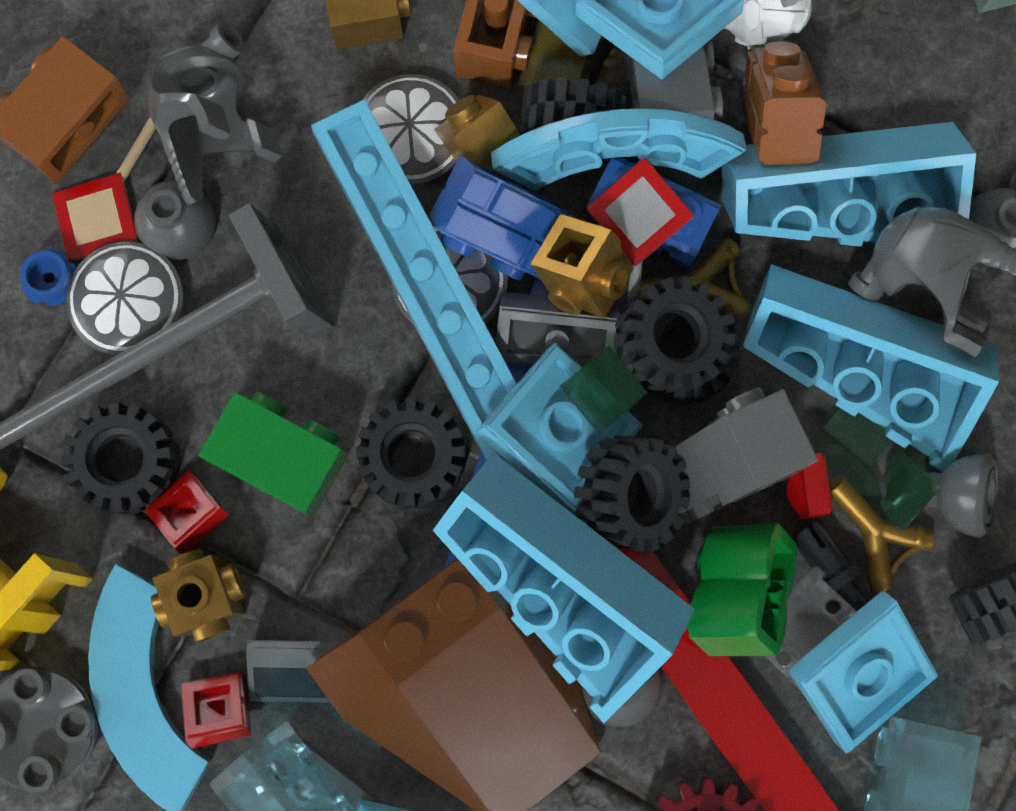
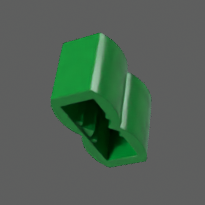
M779 523L717 526L710 529L704 546L701 547L697 556V569L701 582L695 590L692 601L689 602V605L695 611L686 627L689 632V638L709 656H777L786 630L787 597L792 590L797 567V544Z

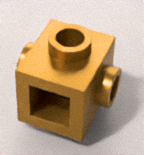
M562 214L559 215L530 263L550 292L548 299L556 307L572 315H579L581 311L604 319L615 300L625 293L629 285L630 274L633 271L631 263L620 246L621 240L612 230Z
M201 549L190 551L167 561L169 571L152 578L157 590L156 594L151 595L153 611L160 626L163 629L170 628L173 636L193 635L195 643H200L230 631L231 628L228 621L246 614L240 600L246 597L244 584L236 566L233 563L227 565L225 558L214 555L204 557ZM195 583L202 591V598L196 606L192 607L185 588Z

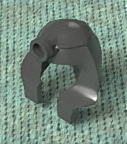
M219 22L210 30V37L202 44L190 45L163 55L152 72L147 90L149 115L161 137L165 153L178 183L181 197L187 205L201 201L204 196L202 190L204 187L202 182L204 180L202 175L204 172L202 167L204 162L202 158L205 153L255 151L257 156L274 163L282 157L279 145L280 132L257 121L245 118L240 110L244 79L240 68L233 59L244 50L245 44L236 29L226 22Z
M919 206L900 214L882 230L875 244L873 256L862 272L856 271L848 284L857 294L874 302L879 301L884 292L890 297L900 292L908 284L926 286L942 305L944 341L976 357L983 348L985 339L956 322L959 321L980 334L984 332L989 323L990 316L978 310L964 299L970 271L976 263H989L993 267H998L1002 271H1009L1012 275H1016V248L1009 247L1007 242L1001 241L996 235L952 210L937 207L920 208Z

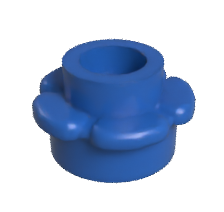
M49 249L31 254L23 262L20 270L24 294L34 303H41L43 301L49 306L64 303L67 297V290L72 281V275L77 268L76 265L68 262L67 255L59 250ZM49 273L55 275L52 283H46L45 277Z

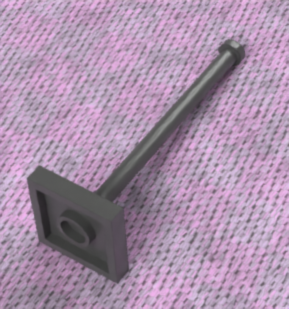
M251 203L229 214V218L256 266L253 269L255 276L0 422V450L266 297L271 301H275L287 323L314 339L334 329V324L283 230Z

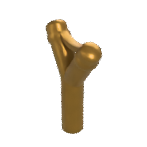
M725 238L716 244L712 251L690 273L641 279L640 291L662 279L672 277L674 281L682 276L693 278V286L704 282L712 287L707 294L709 298L719 294L722 296L726 304L723 305L721 310L725 314L732 312L737 319H744L751 309V302L742 296L736 283L734 258L739 254L740 249L738 244L730 238ZM725 267L730 290L712 281Z
M839 476L829 483L832 500L864 536L869 588L876 593H880L882 590L888 592L892 588L891 579L901 563L918 550L926 551L933 547L935 543L934 532L920 525L913 526L881 519L844 476ZM887 543L907 547L889 563Z

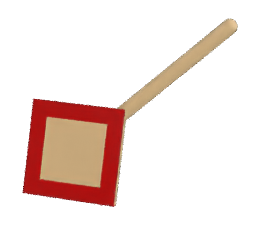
M151 117L147 120L116 174L52 193L68 262L85 259L95 250L112 243L139 242L125 181L156 130Z

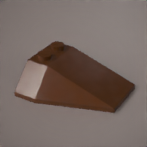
M458 558L359 632L354 630L306 666L309 674L345 721L475 811H528L601 753L578 681L576 680L568 684L552 665L557 657L535 632L526 636L511 619L514 614L511 605L498 591L487 592Z

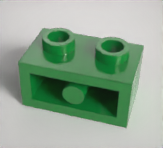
M258 391L255 392L251 400L234 392L198 456L307 516L314 518L348 457L341 448L335 446L340 436L308 419L304 428L283 418L288 409L287 407Z

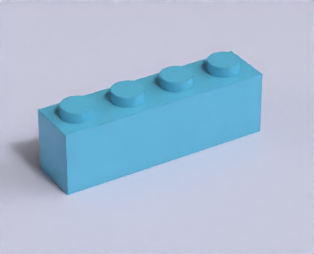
M954 122L822 136L820 157L813 164L764 165V163L758 161L755 146L750 144L746 145L747 150L722 166V201L735 233L809 241L812 236L837 238L838 242L842 245L862 246L863 241L876 243L882 230L894 218L915 207L945 208L969 219L976 152Z
M772 264L751 310L743 343L744 348L806 387L814 384L836 398L835 405L855 417L857 413H860L885 429V436L903 448L911 445L929 457V464L940 471H944L956 460L999 383L998 348L996 344L984 341L983 348L974 357L944 341L943 325L879 302L870 301L862 296Z
M495 453L489 457L433 529L435 534L487 592L498 591L511 605L514 613L511 619L526 636L535 632L557 657L552 665L568 684L577 680L593 698L590 708L603 723L673 655L695 611L691 605Z

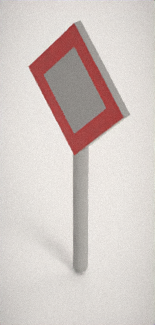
M645 157L586 208L600 226L612 230L621 240L620 246L630 260L633 271L630 274L627 301L638 295L637 292L640 291L643 260L695 217ZM631 364L625 367L622 366V372L624 374L632 373L633 366Z

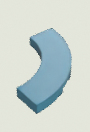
M620 109L575 116L547 124L507 142L491 152L493 170L533 191H537L566 176L600 168L602 159L635 156L639 158V161L645 157L651 165L681 170L701 179L741 155L747 149L742 132L711 118L672 110Z
M115 564L100 595L90 632L88 661L93 705L101 730L111 751L134 783L166 811H184L212 759L196 748L191 749L185 737L170 718L165 706H162L155 687L153 666L155 665V640L159 622L152 608L151 595L157 593L156 587L152 582L124 566Z

